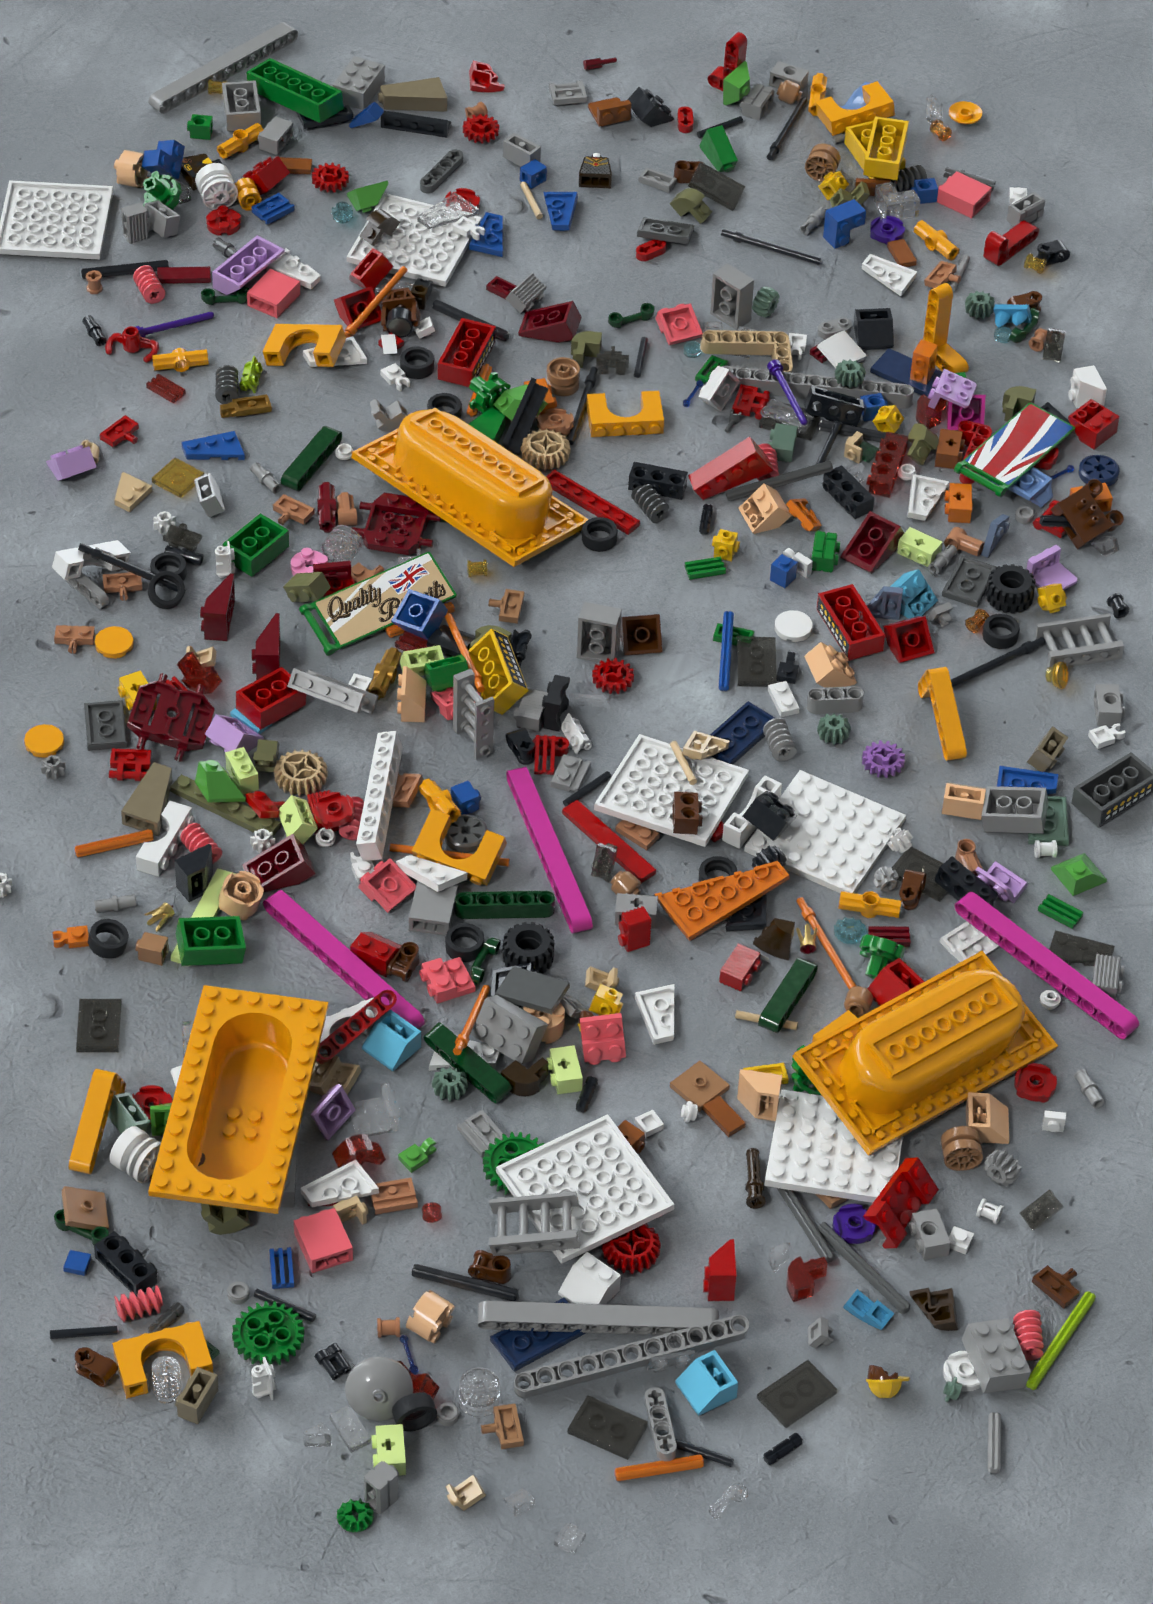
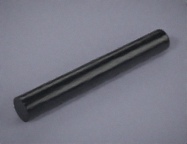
M739 116L698 131L697 137H704L706 130L722 125L726 129L743 123V118Z
M647 337L641 338L634 377L636 378L641 377L648 343Z
M835 422L816 464L826 461L841 429L842 424L840 422Z
M606 771L563 801L564 806L566 807L572 802L581 799L610 779V772Z
M256 1289L254 1292V1297L260 1300L267 1301L269 1304H273L276 1301L277 1307L284 1303L285 1310L292 1307L293 1314L298 1313L299 1317L310 1322L315 1320L316 1314L260 1289Z
M117 1326L50 1330V1339L117 1335L118 1329Z
M675 1439L676 1447L679 1450L694 1455L700 1454L705 1459L729 1467L733 1464L734 1458Z

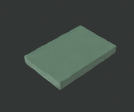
M1047 796L1049 804L1044 833H1028V844H1034L1036 840L1040 842L1056 840L1058 846H1068L1069 833L1066 797Z

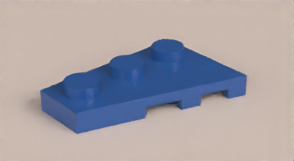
M544 192L552 230H570L578 200L577 192Z
M486 212L479 225L485 228V235L480 234V240L472 238L469 250L503 257V216Z
M235 431L181 442L182 450L187 460H209L211 457H221V460H228V457H238V460H245V454Z
M1000 766L997 787L1046 788L1047 795L1056 794L1058 774Z

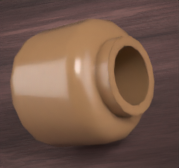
M785 80L780 83L776 94L779 100L792 105L795 101L800 100L802 92L800 91L799 84Z
M619 871L610 882L612 884L611 890L616 895L617 893L639 895L641 892L639 890L641 882L629 871Z
M861 986L852 987L847 992L844 1008L856 1017H861L870 1011L873 995L867 988Z

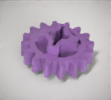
M879 740V744L872 742L871 747L866 746V750L862 754V764L865 765V770L870 769L871 775L877 773V777H880L882 774L885 778H888V774H891L894 777L895 772L900 773L901 768L904 767L905 754L902 753V748L896 749L897 744L890 745V741L883 744Z

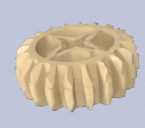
M547 428L543 431L539 429L538 432L532 430V433L528 434L527 438H523L521 446L522 459L538 470L541 468L544 471L546 469L552 471L553 468L559 469L560 465L564 466L565 462L569 459L571 450L566 435H561V432L556 433L554 429L548 431Z
M294 749L293 753L287 752L286 756L281 755L280 760H277L274 775L279 789H283L284 793L290 792L291 795L298 794L300 797L301 794L307 796L310 792L315 793L316 790H321L328 777L326 762H324L323 757L318 756V753L312 754L311 750L304 752L303 749L301 752H297Z

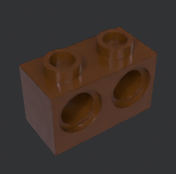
M674 791L672 805L673 833L697 835L698 826L702 827L703 816L699 814L702 812V801H698V793Z

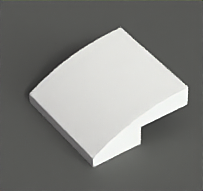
M845 330L827 338L817 346L835 368L843 360L849 361L851 359L852 361L858 360V362H861L867 357Z
M967 921L939 940L944 948L959 962L980 951L987 955L999 947V945Z

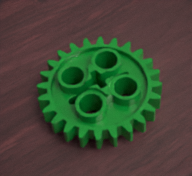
M511 1132L509 1138L502 1134V1140L495 1138V1145L489 1143L488 1150H485L482 1164L483 1172H486L485 1179H491L490 1186L497 1184V1191L505 1189V1195L509 1193L508 1188L496 1173V1167L544 1145L545 1143L537 1144V1137L530 1140V1134L524 1138L522 1137V1132H519L518 1137H515L514 1133Z
M265 1301L262 1307L259 1303H256L255 1309L248 1306V1313L241 1311V1318H236V1325H233L232 1340L234 1341V1348L238 1349L239 1355L244 1354V1360L251 1357V1364L256 1363L258 1360L261 1365L263 1364V1357H265L269 1365L273 1364V1361L281 1365V1359L288 1362L289 1354L296 1356V1350H301V1343H304L303 1321L299 1320L298 1313L293 1314L292 1307L285 1310L284 1303L280 1307H277L276 1301L273 1302L272 1306H269L267 1301Z

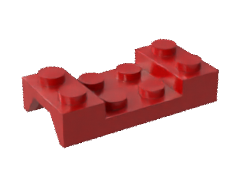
M919 1157L905 1158L863 1216L865 1220L878 1225L886 1237L882 1245L884 1249L897 1248L907 1235L905 1228L911 1221L912 1213H916L922 1204H929L939 1190Z

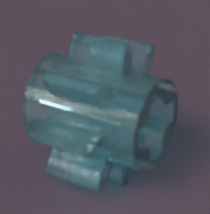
M347 202L336 203V207H332L333 220H336L338 223L349 222V218H353L352 205H349Z

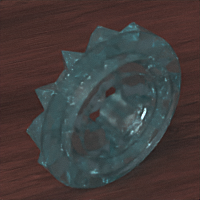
M844 917L843 920L838 919L834 925V935L843 943H858L862 940L863 935L865 936L866 925L862 924L861 919L855 920L854 917L851 919ZM854 927V930L846 931L847 928Z

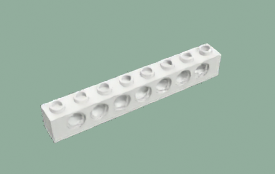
M397 731L377 734L356 842L363 861L379 860L383 857L403 750Z

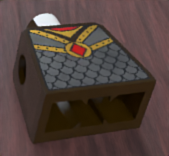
M594 153L591 157H584L579 171V187L611 189L612 172L609 158L602 157L599 153Z

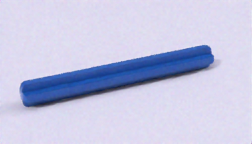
M725 611L723 616L719 674L720 691L729 690L734 613L732 611Z

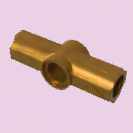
M391 647L387 649L381 662L375 666L373 680L368 692L378 695L377 700L384 698L389 685L395 682L397 668L402 653L397 648Z

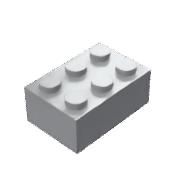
M354 56L333 84L334 88L342 91L343 104L364 110L385 81V65Z
M256 80L222 83V98L227 131L245 130L256 123L261 125Z
M728 263L714 272L710 314L736 330L751 320L754 279Z
M588 602L583 603L578 618L577 658L600 662V660L606 662L607 658L613 661L614 658H617L620 649L622 609Z
M987 786L981 816L984 832L1043 834L1049 804L1046 788Z
M495 995L485 998L471 1036L509 1058L518 1061L520 1064H524L534 1060L548 1024L504 998Z
M1009 1318L967 1324L962 1342L975 1369L977 1379L980 1381L983 1393L1025 1388L1031 1371Z

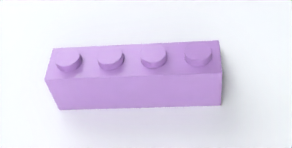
M257 235L212 272L213 288L225 295L241 289L281 256L285 249Z

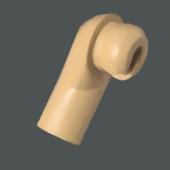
M89 440L82 441L81 445H83V448L89 446L95 464L98 463L99 447Z

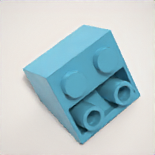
M919 569L904 573L890 586L903 588L900 614L908 619L922 616L938 601Z
M390 1009L375 1022L362 1046V1050L391 1071H394L421 1048V1031Z
M715 1350L696 1358L675 1380L676 1385L698 1416L737 1398L738 1381Z

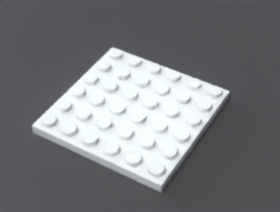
M9 180L0 220V254L100 260L113 196V186Z
M384 193L374 211L382 209L400 221V224L391 236L384 232L375 246L358 236L346 259L348 263L358 265L374 248L383 253L394 266L389 273L396 274L402 266H405L408 271L404 274V277L416 280L418 278L427 281L431 280L433 284L446 287L472 240V235L465 237L453 231V224L464 216L477 222V226H479L482 217Z
M639 734L595 802L594 810L706 847L748 777L749 770L711 757L699 760L690 759L688 756H685L697 779L696 784L690 785L670 744ZM674 791L698 793V801H702V812L699 814L703 816L702 827L698 826L697 835L673 833L672 805Z
M799 770L779 798V801L784 805L788 804L795 810L794 813L798 816L775 841L757 829L745 845L744 852L757 856L756 853L761 852L762 848L766 849L769 845L771 847L776 846L785 854L787 859L784 869L840 894L841 891L856 893L887 848V843L890 842L888 836L891 832L902 826L906 815Z
M781 1089L764 1186L873 1203L899 1167L903 1137L868 1156L823 1096Z
M608 1114L496 1167V1173L513 1197L576 1191L579 1206L571 1207V1230L577 1231L580 1248L552 1251L561 1264L674 1210L672 1200ZM562 1208L550 1209V1232L563 1230ZM541 1210L528 1211V1218L540 1233Z

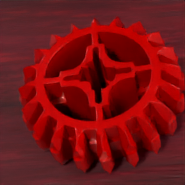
M648 1223L602 1244L604 1259H607L609 1265H614L615 1271L621 1268L623 1274L626 1270H629L631 1274L635 1270L642 1273L643 1268L649 1270L651 1265H655L657 1258L660 1256L661 1243L659 1236L655 1233L654 1227L649 1228Z

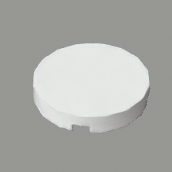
M785 611L775 619V632L783 640L787 641L789 639L792 642L804 641L811 635L812 620L803 612Z
M958 1351L951 1354L943 1366V1375L946 1382H952L953 1378L957 1377V1382L962 1384L961 1391L968 1392L979 1389L981 1387L980 1381L977 1379L967 1351Z

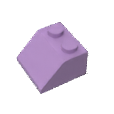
M218 714L215 715L205 733L211 739L210 742L212 744L225 748L224 752L244 747L248 753L257 746L258 739L264 740L263 736L237 718Z

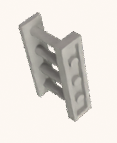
M1104 614L1038 624L1035 639L1044 637L1050 650L1047 659L1048 669L1055 670L1059 662L1066 668L1062 661H1065L1068 667L1122 659L1124 650L1122 640L1113 642L1108 632L1111 615ZM1100 631L1105 643L1094 644L1089 632ZM1082 634L1087 646L1076 647L1071 635ZM1064 637L1068 649L1058 650L1053 638Z
M293 668L287 686L356 713H360V710L373 714L378 695L311 670L305 672Z
M468 669L454 675L453 730L456 734L464 731L468 733L474 741V758L477 760L493 753L494 698L489 697L484 700L475 690V673L472 669Z
M576 1191L489 1199L493 1214H498V1236L489 1238V1246L493 1256L580 1248L577 1231L571 1230V1207L579 1206ZM562 1208L563 1230L550 1232V1209ZM541 1210V1232L528 1234V1211ZM519 1212V1234L506 1236V1213Z

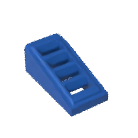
M373 102L354 117L349 127L354 128L374 122L380 118L384 110L376 102Z

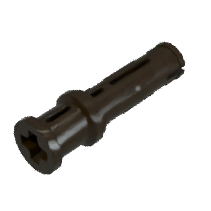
M750 1148L746 1151L748 1181L745 1184V1190L748 1192L746 1204L753 1209L763 1207L766 1202L763 1196L765 1186L761 1181L760 1152L756 1148Z

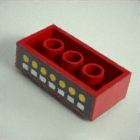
M461 318L438 362V380L469 387L470 381L474 377H478L495 344L496 326Z
M853 584L818 593L817 611L843 653L848 657V661L883 651L885 634Z

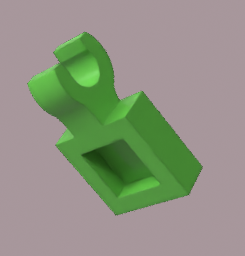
M429 1137L420 1147L413 1144L398 1154V1160L412 1173L428 1163L427 1156L436 1151L434 1147L436 1142Z

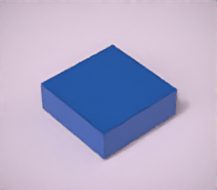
M70 1250L63 1267L64 1272L85 1276L91 1261V1254Z

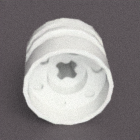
M212 163L199 170L195 182L203 203L207 208L215 210L221 205L229 207L236 201L238 190L229 169L225 165Z
M132 1126L126 1129L114 1143L110 1153V1163L122 1172H127L137 1182L146 1183L150 1181V1176L154 1172L161 1142H158L155 1138H150L146 1132L137 1126Z

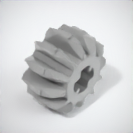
M997 1149L986 1158L983 1167L987 1171L986 1176L991 1177L992 1181H996L999 1186L1003 1184L1007 1187L1019 1177L1021 1167L1018 1165V1160L1013 1158V1154L1009 1155L1006 1150L1002 1152Z

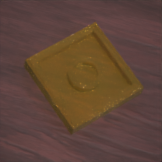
M174 458L152 477V483L182 498L195 486L194 480L203 476L204 472Z

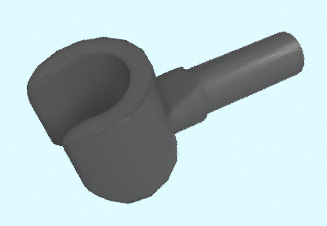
M734 409L730 411L729 424L725 432L728 433L734 423L740 422L741 412L734 414Z

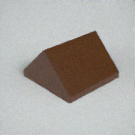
M660 614L621 617L620 637L624 655L663 652Z

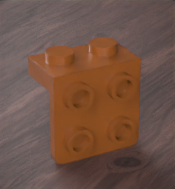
M618 97L588 104V109L599 127L631 120V102L629 100L621 101Z

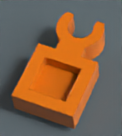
M87 925L68 927L67 932L54 931L53 939H59L53 940L54 947L60 948L65 944H69V948L89 946Z

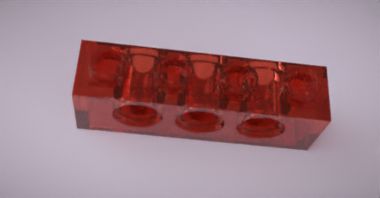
M887 432L885 439H881L879 446L881 450H877L875 456L876 463H872V475L869 474L867 477L866 485H869L868 492L870 494L890 498L898 476V470L907 451L909 436Z

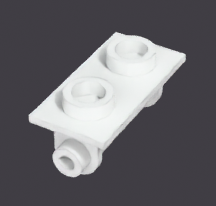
M227 541L226 547L218 546L215 549L216 574L220 578H224L230 573H235V563L231 562V560H235L234 548L230 549L229 541Z
M568 713L560 727L575 754H578L580 749L589 750L592 747L591 740L586 734H583L584 730L580 721L572 718L570 713Z
M263 1357V1364L256 1365L251 1370L252 1393L257 1398L269 1395L271 1400H273V1390H276L273 1379L275 1371L273 1365H268L266 1358Z

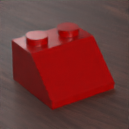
M372 286L334 299V303L339 317L348 326L358 318L376 296ZM379 304L358 329L381 321Z
M917 616L883 626L887 645L898 663L935 653L926 616Z
M361 932L351 944L350 951L376 974L386 978L388 976L386 973L387 967L402 945L373 932Z
M734 1239L727 1241L709 1257L708 1266H704L703 1292H707L708 1301H734L737 1276Z

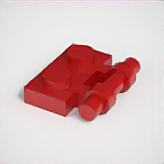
M741 384L732 407L734 413L739 414L741 412V415L750 416L751 412H755V418L758 420L762 419L767 410L766 405L770 402V392L758 393V387Z
M112 748L110 768H115L117 771L109 770V778H115L117 781H123V779L141 781L147 773L143 772L142 769L149 770L151 765V750ZM124 769H135V771H124Z

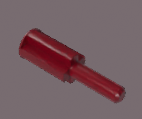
M617 58L584 60L583 67L585 70L602 68L604 64L617 62Z

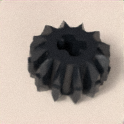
M770 845L766 849L762 848L761 852L756 853L757 856L752 859L753 869L756 866L778 861L784 868L787 860L785 854L776 846L771 847Z

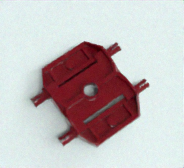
M384 492L372 503L360 502L359 509L370 510V514L365 528L352 527L351 535L362 536L363 543L367 549L411 555L418 553L421 546L432 548L433 540L424 539L423 533L429 520L440 522L441 518L434 513H430L428 509L409 496ZM394 513H400V514H406V515L400 516V515H394Z
M161 673L158 681L139 686L127 727L139 737L137 749H140V746L141 749H145L147 740L177 748L174 759L177 761L179 757V762H181L186 751L203 749L207 737L205 733L211 724L215 709L203 695L205 686L202 685L200 691L201 685H198L196 692L178 690L172 685L167 684L168 676L165 674L163 678L164 673ZM160 694L151 725H148L157 696ZM192 705H195L186 736H183ZM174 711L177 716L169 717L167 712Z

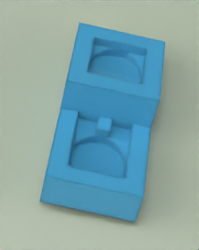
M858 1289L843 1306L845 1310L858 1319L880 1330L884 1328L894 1315L879 1300H876L874 1303Z

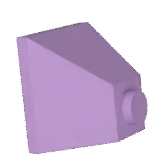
M337 1084L322 1096L311 1116L324 1138L329 1140L356 1109L343 1087Z

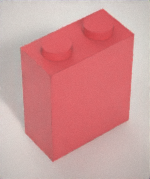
M956 171L952 176L948 177L943 185L938 187L937 203L973 218L990 201L992 187Z
M269 269L247 292V306L278 318L300 296V281Z
M335 1208L322 1210L319 1213L294 1220V1234L311 1273L353 1261V1247Z

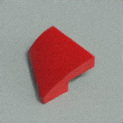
M473 60L469 70L470 90L476 92L504 91L505 85L499 84L497 81L498 76L492 71L491 66Z

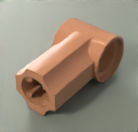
M342 492L337 496L338 526L357 525V511L354 508L353 495H350L348 492Z
M954 527L944 541L945 547L954 545L957 550L960 549L978 557L982 553L985 543L968 536L965 530L960 527Z
M962 839L958 842L955 859L974 875L978 876L975 869L977 867L982 869V866L975 852V843L970 839Z

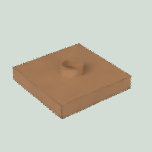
M698 1061L670 1082V1088L687 1102L692 1101L693 1104H696L699 1112L704 1104L729 1090L730 1086L702 1061Z
M67 1186L63 1187L61 1191L66 1226L90 1230L101 1226L108 1230L105 1193Z

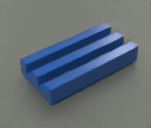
M287 1247V1250L278 1248V1251H274V1248L269 1249L272 1289L293 1288L294 1275L291 1247ZM283 1256L288 1258L289 1282L286 1283ZM274 1257H279L281 1283H276Z

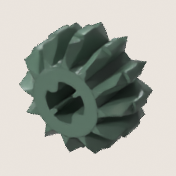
M762 287L760 291H757V295L754 296L752 309L761 317H769L777 308L780 295L771 287Z
M984 291L970 293L965 300L966 313H969L970 317L975 316L976 319L978 317L982 319L990 317L994 311V297L990 296V293L985 294Z
M843 360L842 363L837 364L835 370L837 383L842 384L843 387L849 386V388L851 386L858 387V385L862 384L866 375L863 363H858V360Z
M835 713L831 716L826 714L825 717L820 718L819 725L817 726L820 740H825L826 744L831 742L833 745L836 742L842 744L843 741L847 740L851 730L848 718H843L842 714L837 716Z
M449 1066L447 1070L441 1068L440 1072H435L432 1087L435 1096H440L441 1101L445 1098L449 1102L453 1098L459 1101L460 1096H465L468 1081L465 1072H460L459 1067L453 1070Z

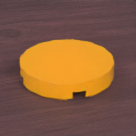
M107 627L99 631L95 637L96 651L103 654L106 658H120L133 649L132 634L122 627Z
M42 724L29 729L25 734L24 744L26 750L30 751L33 756L46 758L56 755V752L59 750L61 751L64 745V737L59 728L53 725Z

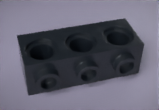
M812 385L804 403L805 412L811 416H820L828 421L835 420L853 426L858 425L864 410L863 399ZM815 401L820 402L819 404H813ZM832 406H837L835 409H830ZM854 411V413L848 414L847 412Z
M634 462L629 474L628 490L633 491L638 486L651 484L660 496L682 500L687 487L688 472Z
M842 465L834 468L831 472L824 473L822 483L824 490L854 519L873 511L875 498Z
M953 856L939 867L934 879L937 884L958 901L968 892H974L993 906L998 895Z
M113 1231L94 1245L95 1258L130 1292H134L136 1297L138 1290L141 1289L145 1293L148 1287L152 1288L157 1284L158 1271L154 1264L148 1263L138 1249L134 1250L124 1236H120Z

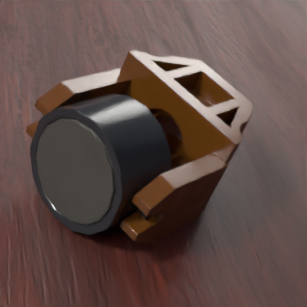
M409 288L390 290L387 297L382 301L381 325L383 326V331L392 332L399 338H403L411 334L413 326L418 327L420 325V310L415 296L412 295Z

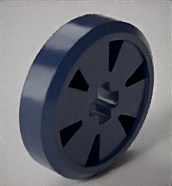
M1090 455L1080 462L1078 474L1080 479L1086 484L1092 479H1097L1101 483H1106L1109 487L1117 482L1120 468L1117 462L1108 456Z

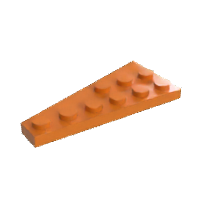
M775 861L756 866L753 870L734 872V875L727 877L719 876L693 883L690 887L682 889L678 887L672 889L671 892L664 894L660 892L654 895L658 896V903L686 938L691 941L790 879V876L782 865Z

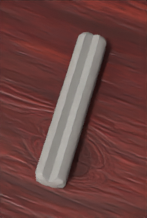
M992 1412L988 1418V1472L997 1474L1001 1468L1000 1413Z

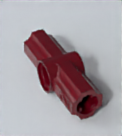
M323 482L319 485V499H317L320 529L327 533L336 529V499L334 485L330 484V482Z

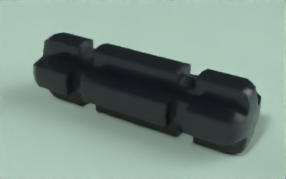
M711 504L703 505L699 527L700 534L707 535L709 533L713 512Z
M587 1077L586 1084L583 1086L579 1096L580 1099L576 1103V1110L578 1112L585 1113L587 1111L588 1104H590L598 1084L596 1077Z
M793 1433L789 1436V1439L786 1438L774 1446L773 1450H768L764 1453V1461L768 1465L777 1462L776 1459H781L793 1451V1447L797 1448L802 1445V1437L798 1433Z

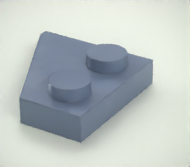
M1002 514L990 523L981 553L982 556L988 558L1004 533H1007L1010 523H1008L1010 516Z
M883 586L867 604L873 617L899 620L903 588Z

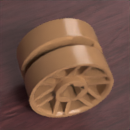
M829 144L815 145L805 163L806 173L812 179L823 182L826 174L836 172L841 161L839 152Z
M566 357L550 361L547 365V384L551 386L552 394L570 396L578 391L579 364L575 360Z
M957 1126L947 1130L941 1136L944 1163L949 1169L956 1171L970 1170L982 1162L983 1154L980 1136L976 1129L969 1126Z

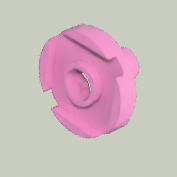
M303 548L301 552L295 554L291 559L293 576L296 573H312L313 566L306 567V565L328 563V557L311 548Z

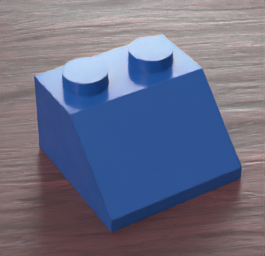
M408 589L391 622L412 636L427 641L435 630L439 628L448 609L440 599Z

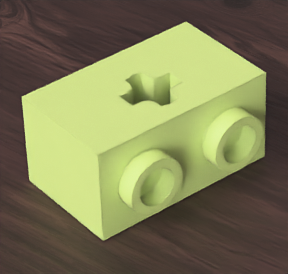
M909 527L899 539L897 553L928 567L935 560L936 555L941 552L943 542Z
M441 646L404 651L400 659L402 672L403 666H407L419 676H424L426 663L444 659Z
M242 747L225 752L226 769L243 795L259 790L258 773L245 748Z
M291 795L279 808V817L286 837L294 834L304 844L318 829L307 800Z
M575 1045L551 1048L550 1055L546 1060L548 1061V1070L552 1071V1074H550L551 1085L556 1087L557 1094L582 1091L583 1077Z
M403 1424L376 1426V1435H371L372 1449H377V1454H373V1468L381 1461H385L388 1465H393L397 1469L399 1476L406 1475Z

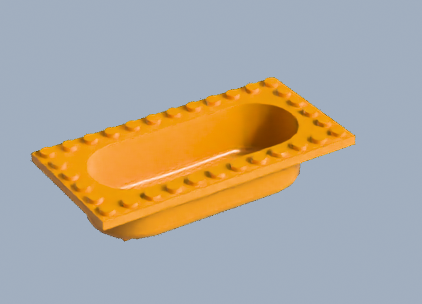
M437 408L410 413L403 418L398 429L352 452V459L513 567L581 531L583 524L589 520L554 497L548 478L538 469L462 419L450 413L440 411Z
M980 951L796 1051L792 1057L869 1156L967 1100L968 1092L980 1093L1014 1074L1018 1069H1023L1027 1064H1031L1053 1052L1058 1045L1025 1005L1017 988L1007 978L1003 977L986 954Z
M203 985L149 1186L148 1196L279 1214L329 1008L328 1002ZM202 1153H204L205 1162L198 1166L199 1162H201Z

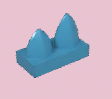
M995 304L993 308L995 324L998 328L1006 323H1014L1016 326L1022 323H1031L1032 315L1029 305Z

